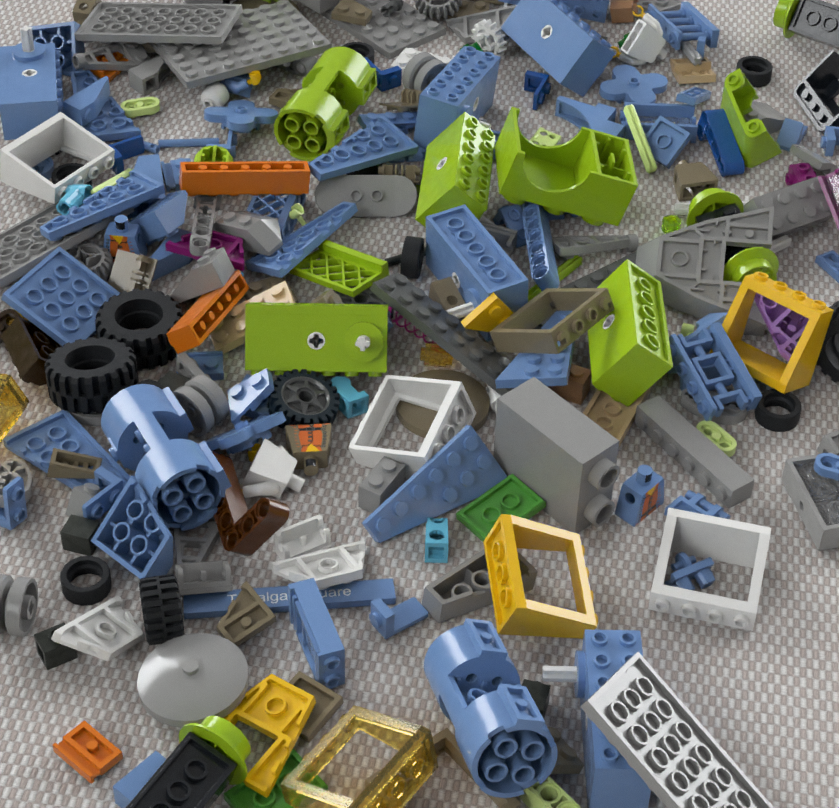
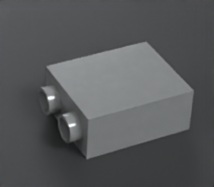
M535 377L497 398L493 457L506 475L514 474L546 501V507L542 510L570 532L579 533L591 524L599 527L606 523L615 509V503L611 500L613 485L620 473V468L616 465L619 440Z

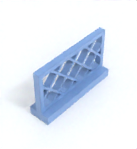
M260 194L252 197L246 211L261 215L271 212L266 216L278 218L283 239L293 232L297 223V219L289 217V212L292 211L291 206L297 203L304 206L307 197L306 194H281L278 196ZM274 199L276 200L275 202L268 204V202ZM260 206H264L263 208H261V209H259V210H257V211L255 210L256 208H258V207H260ZM283 206V208L277 211L275 210L276 208Z

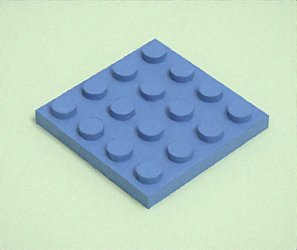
M59 246L5 291L1 300L63 347L68 342L73 343L78 339L86 340L96 334L95 320L97 311L105 301L108 302L110 297L113 295L118 296L120 292Z

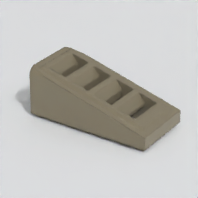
M53 448L47 477L95 479L94 471L101 466L103 458Z

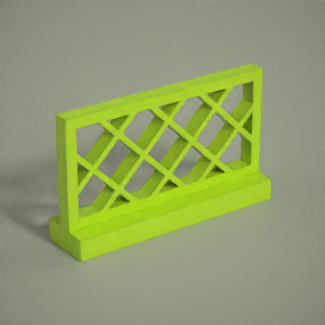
M329 240L323 241L318 246V250L306 256L289 271L290 274L324 287L332 288L353 298L372 286L373 282L389 276L387 261Z

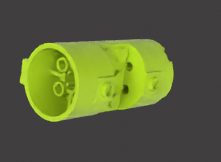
M338 46L326 50L306 77L303 78V89L293 94L286 105L280 110V114L275 120L274 134L279 145L283 144L290 151L289 154L304 161H313L323 153H328L330 148L335 145L337 146L350 127L349 116L355 112L359 105H365L376 88V68H371L367 60L353 49Z

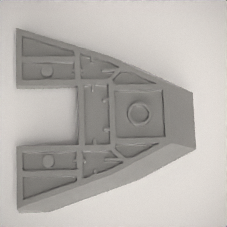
M774 206L705 220L659 236L637 247L635 265L661 282L664 303L672 308L700 319L709 313H728L742 282L723 281L726 246L764 247L771 249ZM754 300L743 335L763 336L765 321Z

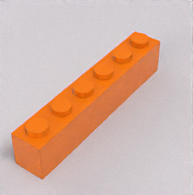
M307 161L180 162V190H186L190 197L196 195L238 196L239 194H250L258 196L260 194H271L278 196L281 194H309L310 168Z
M236 270L224 287L203 294L167 332L166 335L169 343L174 347L177 354L201 345L250 289L240 270Z

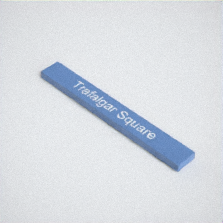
M393 578L352 581L348 584L342 583L319 590L327 609L371 606V601L379 597L386 605L396 604ZM288 586L253 588L273 613L289 612ZM241 589L183 595L184 620L222 617L226 615L232 600H236Z

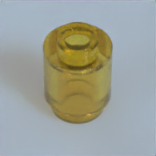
M426 343L425 347H421L420 361H424V366H452L453 357L438 344Z

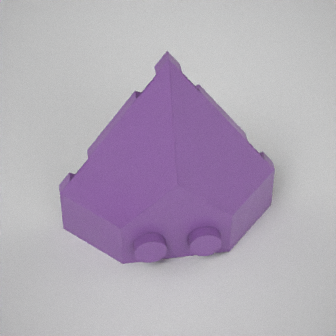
M756 293L754 297L756 305L781 357L789 362L809 319Z

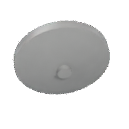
M208 633L186 634L161 644L145 659L137 678L139 697L148 714L163 724L182 728L189 723L201 724L208 716L224 718L241 703L249 686V670L242 651L228 639Z

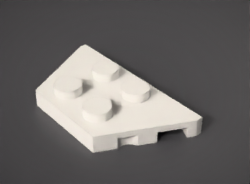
M362 540L272 562V572L293 582L314 578L319 590L342 583L348 584L363 578L366 552L365 541Z
M117 595L55 630L51 640L105 661H110L139 643L143 632L134 622L130 611L124 612L120 606L123 600Z

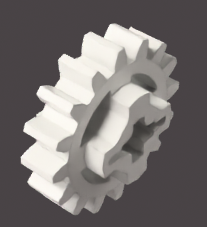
M483 19L474 25V29L471 30L474 35L471 38L479 44L484 52H491L499 57L503 56L504 51L507 50L504 46L507 44V41L503 39L505 34L500 32L502 28H497V23H492L491 19L487 21Z

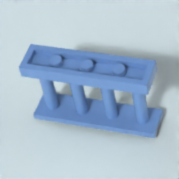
M688 1L681 2L679 11L660 12L653 4H648L646 13H649L660 23L663 31L662 37L675 50H680L681 41L698 40L700 36H706V45L709 48H717L720 30Z

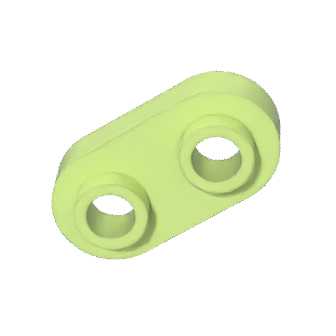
M156 97L126 100L121 103V108L125 111L127 118L154 115L160 110V100Z
M706 420L697 424L696 428L728 457L735 454L736 440L718 424Z

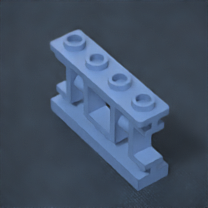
M720 321L711 323L709 329L706 327L702 328L698 336L699 340L687 343L682 334L670 335L671 356L676 372L683 379L687 392L692 395L699 413L703 415L706 421L712 420L713 416L720 417L724 410L723 404L734 401L740 410H745V408L747 411L756 409L763 395ZM711 347L714 353L706 354L704 349ZM695 352L697 357L690 360L687 354ZM714 364L721 377L708 380L701 367ZM732 383L735 390L728 392L725 386H729ZM716 389L718 395L711 397L708 391Z

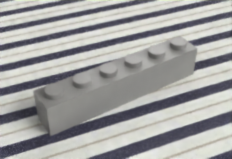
M660 395L637 405L634 422L637 427L650 436L685 471L695 477L702 486L706 487L718 501H721L727 508H731L751 497L755 480Z

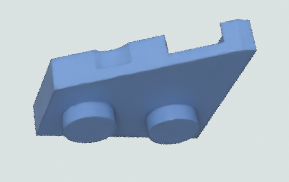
M267 368L227 390L230 417L234 425L242 422L240 418L249 409L254 411L262 400L274 391L272 373Z

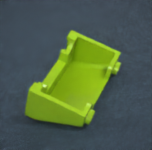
M739 68L725 78L720 109L723 108L726 112L745 167L752 168L781 154L782 151L777 141H774L760 119L746 121L744 115L753 111L751 107L754 99H759V97Z

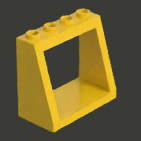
M755 272L744 277L722 323V327L751 377L783 394L809 386L834 310L827 307L823 301L813 300L802 291L788 288V285L784 282L770 279L766 273ZM756 293L809 319L788 364L742 341Z
M501 514L483 541L498 634L583 639L585 629L595 630L597 628L598 616L594 612V595L589 586V570L585 565V548L581 545L580 534L518 516ZM517 548L566 552L577 612L525 599Z

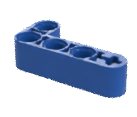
M722 108L702 111L697 124V136L700 141L708 140L721 176L743 174L745 170L744 160L725 110Z

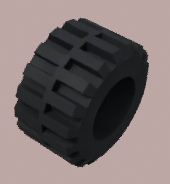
M167 574L141 578L139 590L146 641L149 645H156L183 636V615L178 582L175 575Z

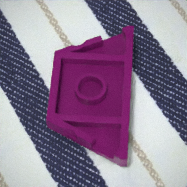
M213 230L210 248L215 247L217 250L224 247L234 269L244 271L243 238ZM191 233L181 236V241L177 243L171 240L166 242V251L188 256L195 260L202 257L194 256L189 251Z

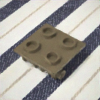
M405 88L401 92V102L379 103V105L387 106V110L401 112L409 111V109L418 110L419 97L423 90Z
M383 164V166L378 167L379 175L405 176L415 186L416 183H420L422 178L420 167H416V165H405V174L404 165H401V174H398L397 164H395V174H393V165Z
M118 249L108 284L118 292H130L132 289L138 288L139 290L150 289L158 260Z

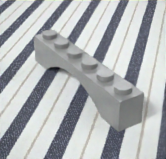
M158 56L129 69L130 87L145 96L158 90L162 82L173 72L163 59Z

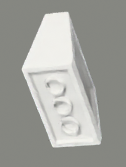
M59 112L0 149V180L6 185L55 204L65 195L68 185L86 184L105 170L110 169L114 165L115 149L62 112ZM59 150L89 161V163L56 184H53L32 169Z
M386 375L378 388L376 396L370 403L364 419L360 422L359 428L351 440L348 449L357 464L373 469L384 456L405 464V479H409L466 425L472 424L476 411L463 383L460 381ZM400 400L438 411L418 452L376 447Z
M668 507L648 610L753 631L771 528ZM670 551L676 553L684 552L687 555L701 558L711 557L712 560L753 568L748 602L664 585Z

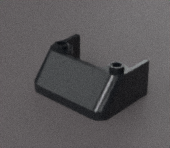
M833 49L801 80L793 92L794 97L812 123L823 134L825 133L826 126L839 127V106L834 101V98L839 94V54Z

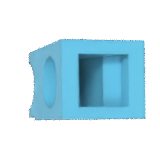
M336 376L331 379L332 386L337 388V393L340 396L339 410L347 419L367 413L369 395L365 391L358 392L351 385V381L347 377Z
M427 517L425 562L448 563V518Z

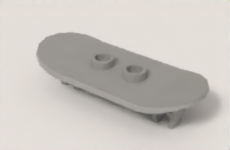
M341 175L320 181L315 190V201L322 212L325 213L345 201L355 203L358 211L352 217L404 216L412 211L418 197L417 189L413 182L400 175Z

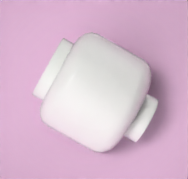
M218 82L210 83L201 93V102L205 108L214 106L224 107L229 100L227 87Z

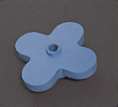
M617 65L612 70V79L603 81L600 84L599 94L602 98L616 101L619 104L621 102L655 103V94L666 91L668 80L665 76L658 73L640 74L631 65Z
M233 100L228 103L227 107L214 106L204 109V119L206 121L221 123L222 129L227 127L233 130L234 133H251V130L254 128L258 131L261 128V124H273L278 117L276 110L256 108L255 104L248 100Z
M283 411L269 416L265 414L249 421L244 420L235 424L234 429L216 435L205 442L211 451L220 448L221 450L225 449L227 455L230 453L235 454L253 447L254 444L259 442V439L264 441V439L271 438L273 435L270 429L284 423L286 418Z

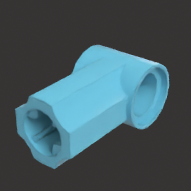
M88 184L68 185L65 195L56 205L57 212L66 216L69 214L68 209L77 206L79 208L82 206L83 200L92 195L90 192L93 189L92 186Z

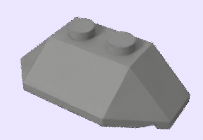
M229 211L214 223V231L243 238V249L270 256L283 245L277 218L248 211Z

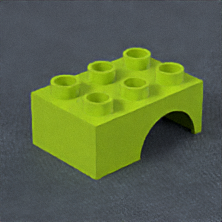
M511 107L494 147L499 194L513 204L522 205L527 201L541 205L544 210L553 215H563L567 212L581 216L585 222L594 226H601L603 223L619 226L638 187L628 139L582 127L578 134L566 143L557 146H541L529 141L521 133L518 126L520 109Z

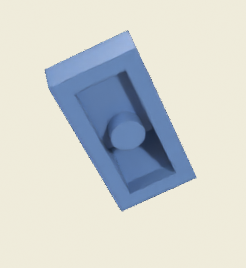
M785 118L777 138L780 149L790 151L792 144H800L807 133L808 126H805L802 122Z

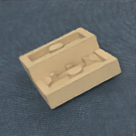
M704 57L701 60V65L697 64L694 66L688 58L670 59V66L678 84L716 82V74L711 70V61Z

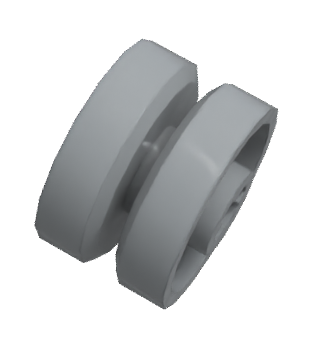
M428 52L418 53L406 65L402 75V83L408 89L424 90L447 64Z
M196 375L188 380L184 386L172 392L186 412L194 428L193 431L189 432L190 435L196 437L204 436L214 425H218L229 415L230 406L227 397L222 389L207 376Z
M0 574V634L4 633L7 629V632L12 636L25 637L31 631L36 616L38 604L37 582L34 578L17 577L14 581L11 575Z

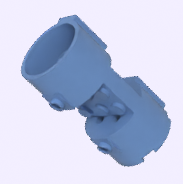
M138 384L127 387L114 395L105 406L101 416V427L112 446L108 451L114 461L120 460L124 468L135 471L136 480L168 529L172 527L180 528L184 531L207 522L217 512V505L221 498L225 497V490L232 485L206 442L202 441L197 444L194 441L188 440V433L193 431L194 428L170 388L160 389L150 384Z
M466 618L463 625L447 630L430 645L424 659V672L443 714L452 721L455 727L457 745L476 784L484 793L499 798L517 797L525 794L524 789L531 787L537 782L541 785L549 777L557 761V745L527 687L521 686L519 673L492 622Z

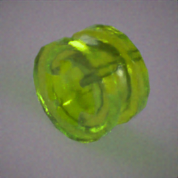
M675 215L663 217L662 231L667 234L679 230L681 219Z

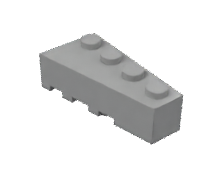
M485 549L425 587L422 606L438 623L493 604ZM517 551L524 592L533 590L538 571Z

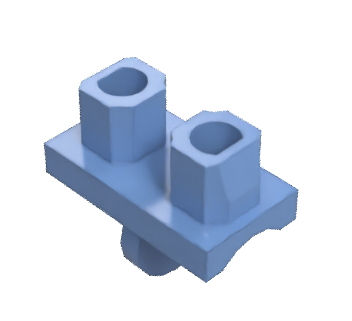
M680 552L675 556V563L671 564V569L675 572L671 573V579L665 581L664 584L694 591L695 587L691 580L696 579L701 589L709 587L715 581V577L710 569L714 562L709 557L696 563L694 555L688 557L686 553Z

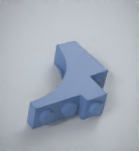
M559 96L556 99L555 116L571 122L579 129L586 127L624 138L625 125L615 123L616 108L601 103L592 106L563 96Z

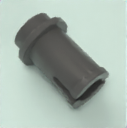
M390 0V2L381 7V13L387 10L383 16L389 17L395 11L402 9L403 1Z

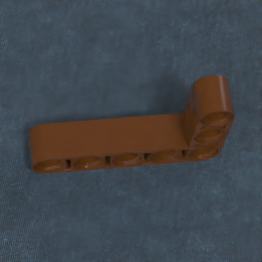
M212 451L232 485L225 490V497L221 498L217 505L218 510L214 515L223 547L229 552L251 556L286 523L290 512L289 507L285 503L264 497L248 510L231 458Z

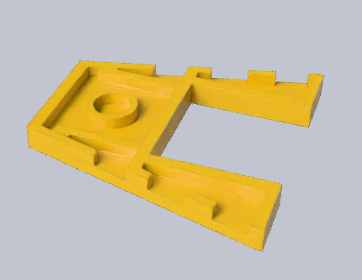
M270 674L247 691L241 703L224 717V719L234 725L241 721L276 740L247 773V777L244 780L245 786L266 798L269 797L316 704L313 695L273 674Z

